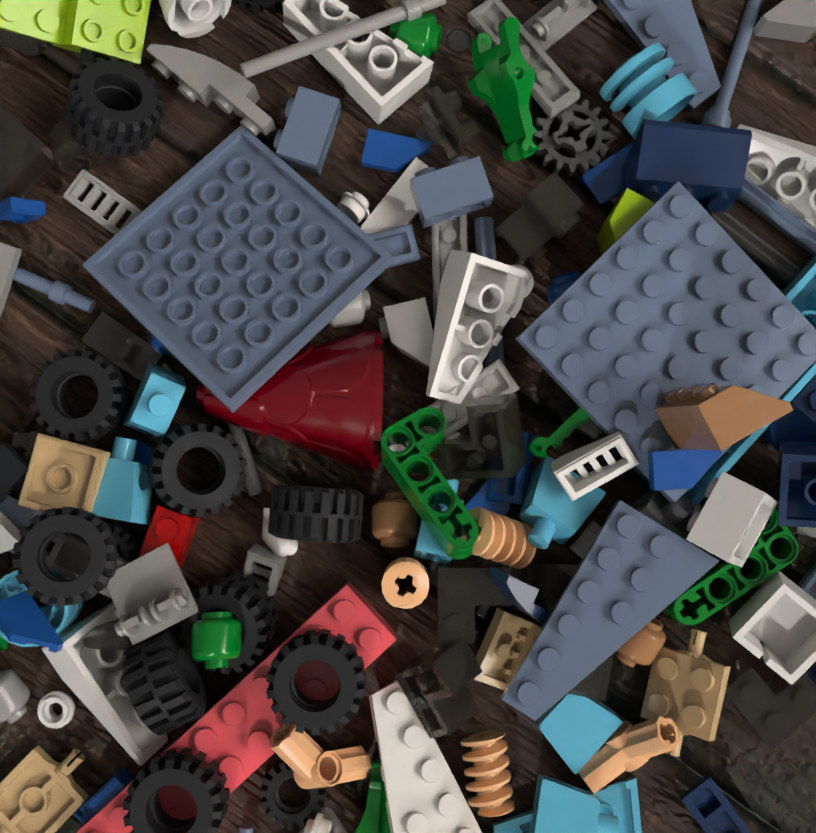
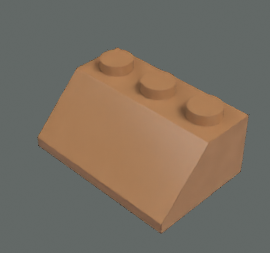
M715 382L700 387L699 384L688 389L685 386L679 387L664 395L663 398L666 402L655 408L676 449L716 451L724 450L794 410L790 402L736 385L717 387Z

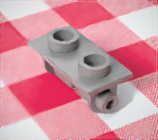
M552 0L522 25L546 51L596 11L598 7L592 0Z

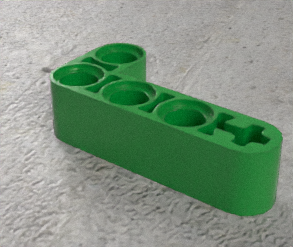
M424 407L384 430L381 436V460L442 550L449 557L462 560L473 553L479 535V527L429 457V454L436 451L443 443L446 419L438 409ZM425 426H430L434 428L436 432L425 433L422 432L420 429ZM393 444H401L406 449L395 452L389 447ZM419 472L427 478L423 481H414L409 475ZM433 502H442L448 509L437 512L431 509L429 505ZM454 531L459 536L456 539L453 538ZM464 535H466V536H467L466 541H464L461 537H463Z
M773 510L748 556L752 564V569L748 575L743 577L739 566L720 559L715 566L665 608L667 614L685 625L694 626L792 563L798 555V544L787 526H778L777 510ZM777 538L781 543V551L774 557L771 554L770 545ZM719 578L722 582V589L718 595L712 596L709 591V585L713 579ZM702 598L705 603L698 601V599ZM683 600L691 602L687 605L689 610L687 614L681 612L684 608Z

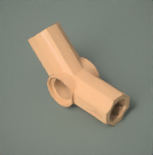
M661 715L636 725H632L630 721H624L578 773L595 794L624 771L632 772L643 766L651 757L675 750L680 742L677 733L678 727L671 718H663Z
M291 722L288 726L281 725L269 739L271 742L270 748L293 770L296 783L303 789L331 787L340 783L367 778V772L371 768L370 754L366 753L362 746L324 751L305 731L303 734L296 732L297 726Z

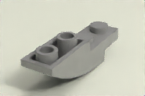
M150 44L146 49L154 61L151 64L152 68L165 80L172 77L179 83L178 90L191 102L194 103L198 99L207 107L214 101L225 113L230 114L233 111L242 119L240 124L255 137L260 134L269 141L276 133L277 129L273 119L256 105V102L260 99L256 86L238 72L206 55L188 49Z

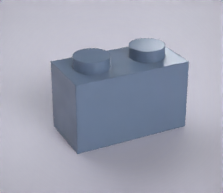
M299 86L296 96H290L287 102L285 117H288L284 130L279 129L274 140L273 148L276 150L277 156L290 167L320 176L342 113L340 99Z
M461 156L450 161L449 166L438 170L435 167L424 168L416 172L415 177L410 180V191L423 228L490 207L494 198L480 156L471 159L469 156Z

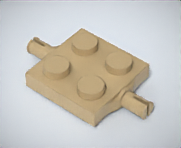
M691 629L687 650H674L662 646L652 662L640 716L649 720L661 715L663 718H671L678 727L677 733L680 742L675 750L666 752V754L680 757L684 735H692L706 741H715L731 668L713 662L706 655L702 654L707 632Z
M39 745L36 746L0 783V833H55L89 798V795L74 781L71 775L79 764L85 760L84 754L82 753L71 763L81 752L74 748L59 763L54 761Z

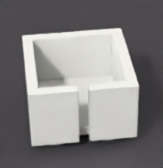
M722 472L720 478L715 477L710 482L705 492V497L708 500L702 511H696L689 520L686 530L690 533L686 540L726 562L743 567L778 502L767 493Z
M778 571L756 591L728 623L732 638L757 658L763 656L767 666L793 685L816 661V600Z

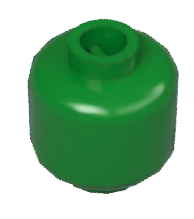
M423 12L421 18L410 22L404 19L391 24L389 37L393 40L398 38L408 45V50L419 57L424 55L429 59L432 54H437L439 51L443 26L438 24L434 14Z
M231 612L202 613L201 620L193 623L192 657L197 661H205V669L228 668L229 660L236 659L241 655V622L232 618Z

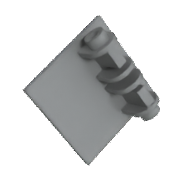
M169 543L118 568L114 577H111L107 585V589L120 616L119 621L114 624L115 631L120 637L128 636L132 645L200 612Z

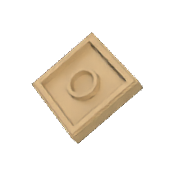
M38 433L18 505L41 512L52 508L73 507L92 513L111 452Z

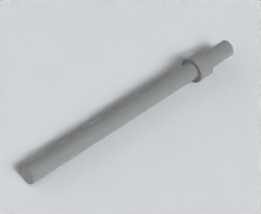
M400 0V5L241 63V70L244 77L249 78L404 19L410 22L421 18L423 12L445 5L446 0Z

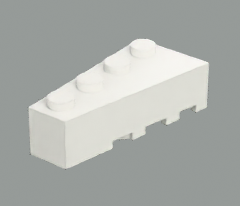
M285 0L283 2V25L299 42L361 19L349 11V6L339 0ZM379 30L312 54L378 125L429 82L434 64L433 61L424 55L419 57L408 50V45L398 38L393 40Z

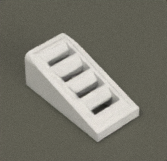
M620 432L569 452L551 462L553 473L572 501L639 464ZM616 447L623 459L615 461L609 450ZM602 454L609 465L601 467L596 457ZM589 462L594 471L588 473L583 464ZM577 469L581 476L574 478L571 471Z

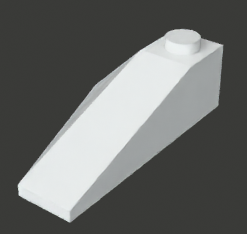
M740 124L737 129L751 130L752 132L745 177L763 188L769 195L816 230V146Z
M450 249L439 288L426 390L427 396L461 404L483 369L482 362L492 346L497 347L503 337L500 333L510 318H515L521 309L531 276L530 272L471 252Z
M114 602L63 631L59 635L64 643L61 651L51 652L45 646L41 649L67 686L138 765H143L168 741L166 733L160 736L150 731L139 718L131 703L123 678L122 656L125 648L131 646L132 643L128 636L120 637L115 631L114 624L119 621L120 616Z

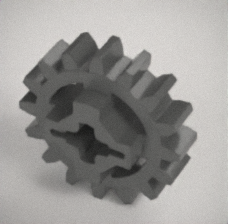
M587 99L582 102L581 106L576 105V102H574L553 118H550L544 110L542 113L544 118H537L534 127L539 131L533 134L532 141L540 143L538 145L540 147L535 152V155L544 154L546 157L542 165L545 167L553 163L555 165L554 174H558L562 168L567 169L568 177H572L576 168L582 174L587 173L589 164L594 167L597 166L601 161L599 155L605 156L609 147L604 143L609 141L611 133L603 131V129L606 128L609 121L608 119L599 120L597 118L601 110L599 107L594 108L592 111L587 109L589 105V100ZM556 121L557 131L549 137V128ZM566 133H569L570 137L566 138ZM577 136L578 138L576 141H574L572 137ZM594 137L593 148L587 153L586 142Z

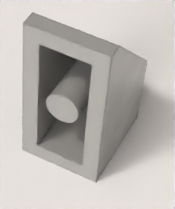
M783 0L760 18L754 26L753 33L755 36L805 43L816 35V0Z
M425 297L383 307L384 317L378 318L382 339L390 338L391 347L429 370L434 333Z

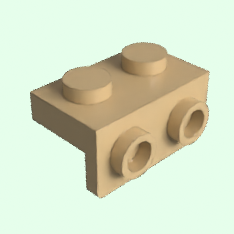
M497 607L468 675L477 681L505 691L542 627L528 619Z

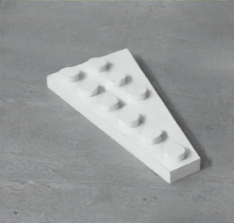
M399 678L369 695L375 738L378 741L381 760L382 781H384L387 798L386 807L390 833H482L404 678Z

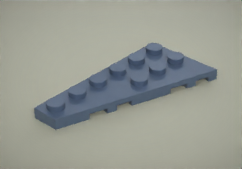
M603 0L641 50L658 42L665 48L666 53L661 60L671 57L675 62L672 69L665 76L666 80L683 72L698 92L695 98L686 106L689 112L721 87L691 0Z
M618 500L500 697L501 700L536 721L715 566L719 560L623 501Z

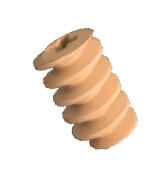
M481 507L469 510V513L479 527V535L472 553L473 555L490 559L497 563L500 562L516 569L525 568L531 563L535 556L536 547L528 541V535L532 530L530 525ZM464 535V536L461 537V538H462L464 541H466L467 536Z
M399 557L392 561L386 567L381 582L382 593L386 601L393 607L408 609L421 604L429 591V578L424 565L411 557ZM407 575L412 576L413 587L407 585L404 589L399 587L400 580L398 577L404 579Z
M501 731L479 732L460 740L462 746L472 747V751L462 755L464 761L473 762L474 766L464 770V775L475 777V781L466 784V790L477 792V796L467 800L468 805L479 807L477 815L482 817H497L508 814L515 809L514 801L510 799L513 789L508 784L511 779V773L506 769L509 765V757L504 754L508 746L507 742L501 739L506 733Z

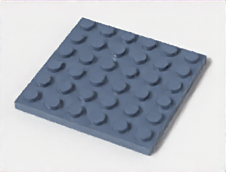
M241 125L85 261L82 266L219 401L234 413L393 261L392 255Z
M679 181L672 185L515 338L607 436L620 432L639 463L636 467L648 479V451L680 450L676 449L655 410L657 406L666 402L663 398L664 395L682 386L688 389L698 384L700 387L715 382L717 387L736 385L778 399L816 361V329ZM729 446V447L725 448L724 450H722V454L719 456V458H720L731 446ZM688 489L659 491L670 502L675 503Z

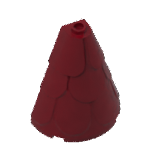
M365 329L318 345L311 344L301 348L234 413L203 384L199 383L197 385V405H204V412L259 436L266 437L269 435L309 453H318L359 470L377 471L380 459L378 442L381 441L383 413V351H380L382 332L381 330L369 331Z

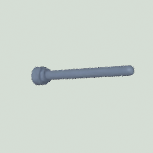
M763 0L747 1L715 105L708 112L704 113L701 125L730 128L732 119L728 108Z

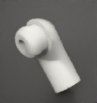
M263 508V541L277 556L294 555L298 549L297 540L277 538L268 533L270 508Z

